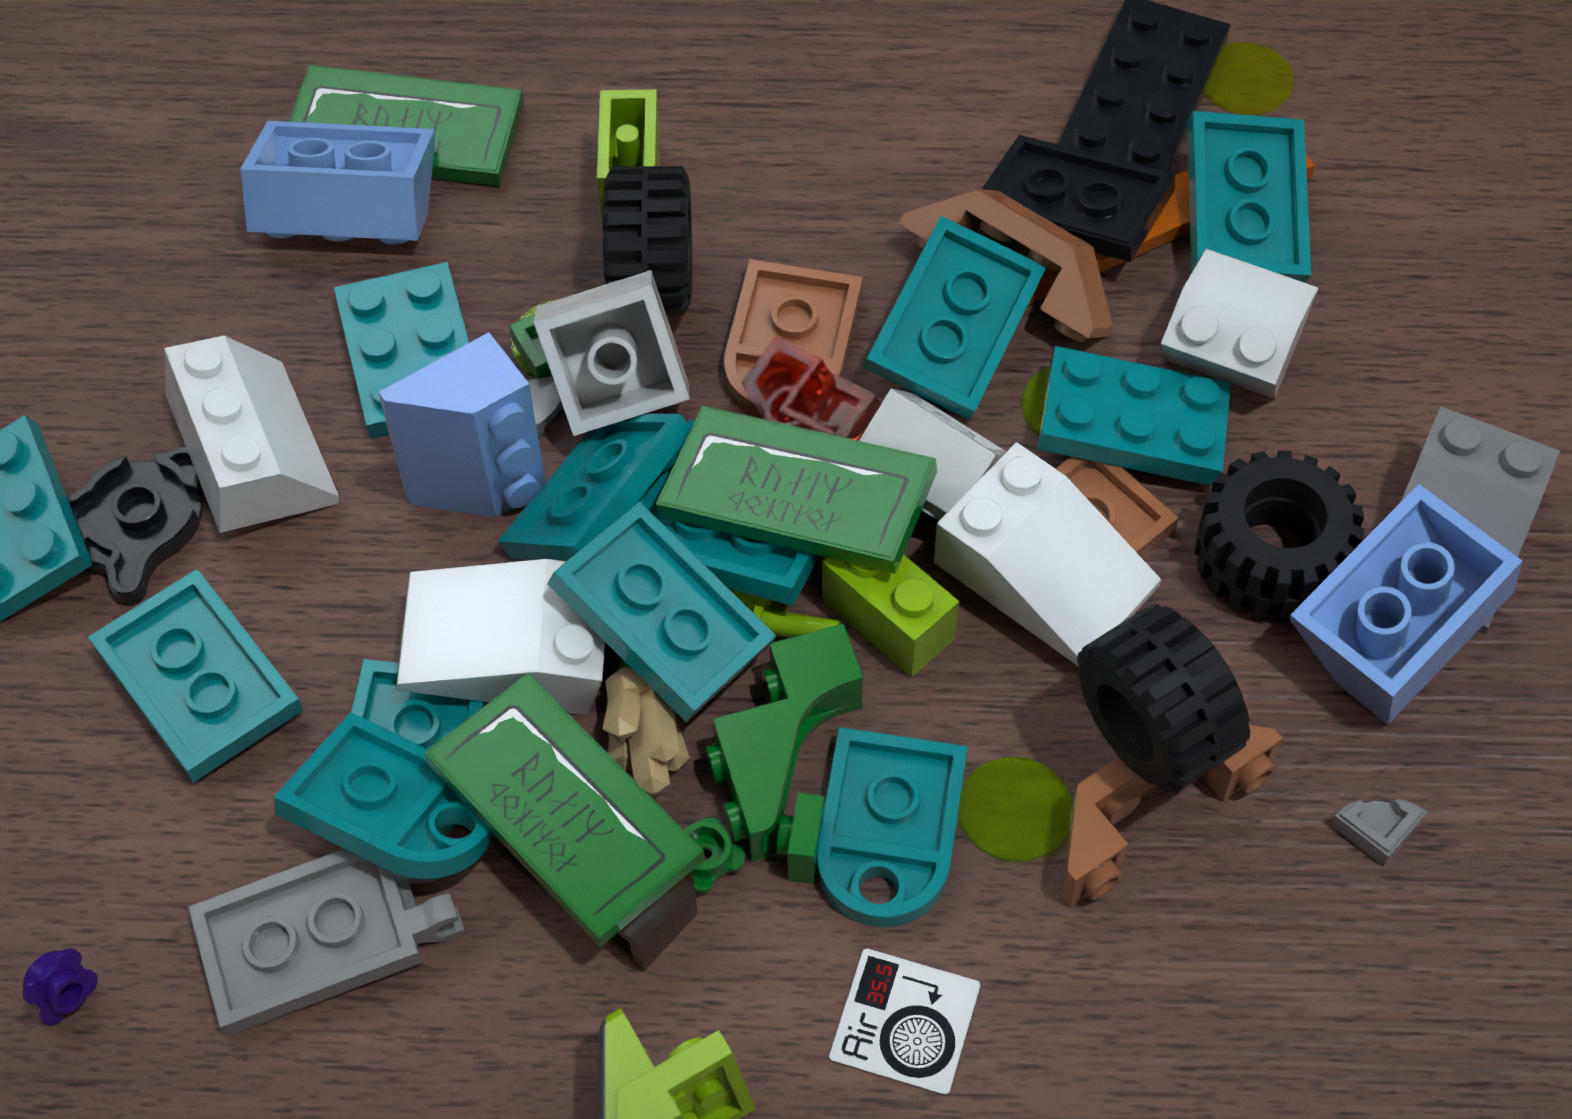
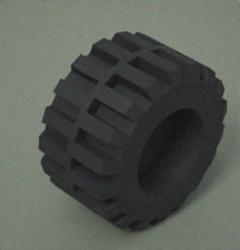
M683 166L611 167L605 179L603 192V262L605 285L651 270L666 314H685L692 299V212L689 177Z
M1278 450L1277 456L1271 458L1268 457L1265 451L1251 454L1249 464L1240 458L1229 464L1227 474L1219 473L1215 478L1211 491L1207 494L1195 541V555H1199L1197 568L1200 576L1210 577L1208 589L1215 597L1223 594L1229 597L1227 607L1239 613L1242 607L1252 610L1251 618L1265 621L1267 614L1277 616L1278 623L1291 622L1290 615L1362 542L1364 529L1361 528L1364 520L1362 506L1354 505L1356 492L1350 484L1340 485L1338 483L1341 474L1331 466L1326 470H1322L1316 466L1318 459L1306 454L1304 460L1292 458V451ZM1259 525L1280 526L1298 535L1306 545L1297 548L1274 546L1259 538L1251 528Z
M1151 604L1084 646L1082 651L1078 653V679L1086 705L1098 729L1119 758L1133 772L1157 789L1166 793L1168 791L1172 793L1179 792L1247 745L1246 741L1250 739L1251 732L1248 724L1250 721L1249 714L1232 671L1210 640L1184 616L1182 617L1175 610L1167 606L1162 608L1158 604Z

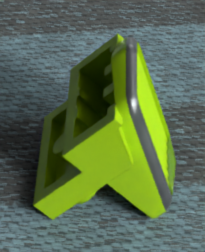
M621 1007L608 1014L601 1023L598 1033V1119H741L756 1110L735 1057L719 1030L705 1038L696 1037L681 1043L670 1053L666 1061L654 1067Z

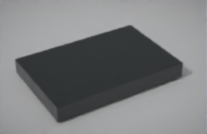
M1018 135L981 190L1000 191L1093 246L1095 253L1131 262L1173 195L1176 175Z

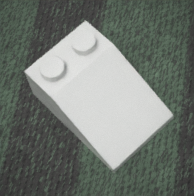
M1017 442L937 523L934 563L1077 666L1078 653L1082 651L1084 646L1133 616L1161 583L1160 577L1067 476Z
M539 559L410 572L396 690L490 702L525 674L529 673L567 713L588 716L602 683L605 641L547 585L553 572L563 565L565 561Z

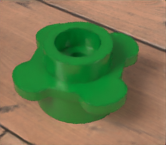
M705 817L684 829L703 850H708L712 853L709 859L704 860L690 872L695 881V892L706 893L711 891L715 880L727 872H738L744 866L745 852L743 848L739 845L731 844L730 836L723 828L720 820L713 817Z

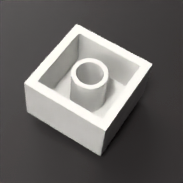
M651 270L536 307L534 325L573 436L690 400L689 382Z

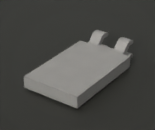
M341 849L188 906L220 1029L227 1036L423 963L418 944L424 942H445L466 933L457 906H454L450 893L433 897L417 906L410 883L424 884L440 878L417 879L401 876L346 849Z

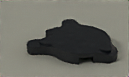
M186 446L178 447L166 453H153L155 461L129 463L127 456L112 460L96 471L78 491L66 496L93 564L84 571L106 574L110 590L119 602L128 604L142 599L147 592L150 576L156 567L178 553L193 538L200 525L203 511L202 486Z

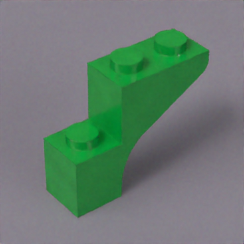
M844 624L769 643L770 669L761 671L762 682L769 704L713 719L714 744L705 746L707 763L714 784L726 782L731 798L730 802L723 803L728 830L733 842L744 839L751 862L769 857L777 848L781 817L785 814L798 755L805 740L826 721L862 708L863 675Z

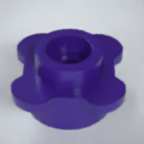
M74 948L43 954L30 965L24 976L23 999L30 1005L36 1004L40 1008L39 1018L46 1025H55L61 1022L67 1013L75 1010L82 1004L86 996L90 995L97 985V974L91 969L85 970L81 965L82 955Z

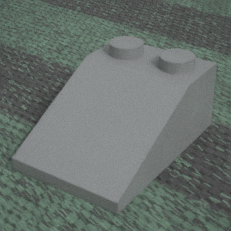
M1440 406L1402 500L1420 484L1518 557L1544 495L1560 450ZM1494 614L1478 630L1479 632L1487 633Z

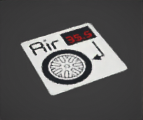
M864 949L829 1058L834 1062L940 1094H948L980 989L979 981L871 949Z

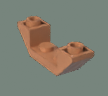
M976 189L903 213L898 224L915 233L912 241L922 249H924L940 216L974 232H977L978 228H980L986 234L1005 243H1011L1012 239H1015L1030 248L1027 254L1029 259L1046 266V269L1058 272L1059 268L1062 267L1040 310L1056 319L1053 327L1065 336L1080 342H1084L1086 337L1088 339L1108 337L1113 323L1093 246L1000 191Z
M1249 725L1251 732L1250 739L1246 741L1247 745L1201 776L1222 801H1225L1242 788L1246 793H1251L1260 788L1273 776L1277 769L1274 762L1283 737L1275 728ZM1119 757L1077 785L1071 812L1061 898L1069 908L1087 895L1092 900L1103 897L1121 881L1124 875L1122 868L1129 844L1112 824L1123 820L1134 811L1141 801L1140 796L1155 787L1133 772Z

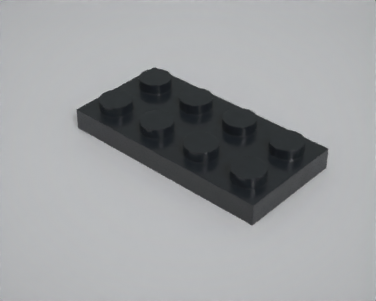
M1125 0L1058 145L1170 173L1187 135V121L1192 112L1197 111L1228 40L1231 24L1150 0Z

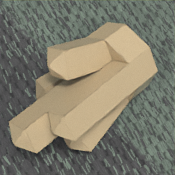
M631 667L620 668L605 680L608 704L603 730L609 734L608 754L625 771L632 769L634 781L646 793L654 796L670 784L668 770H679L690 756L674 710Z

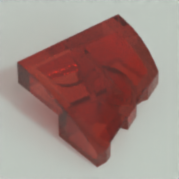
M775 336L742 381L744 389L763 419L857 440L865 431L882 404L876 394L829 371L823 359L778 336Z

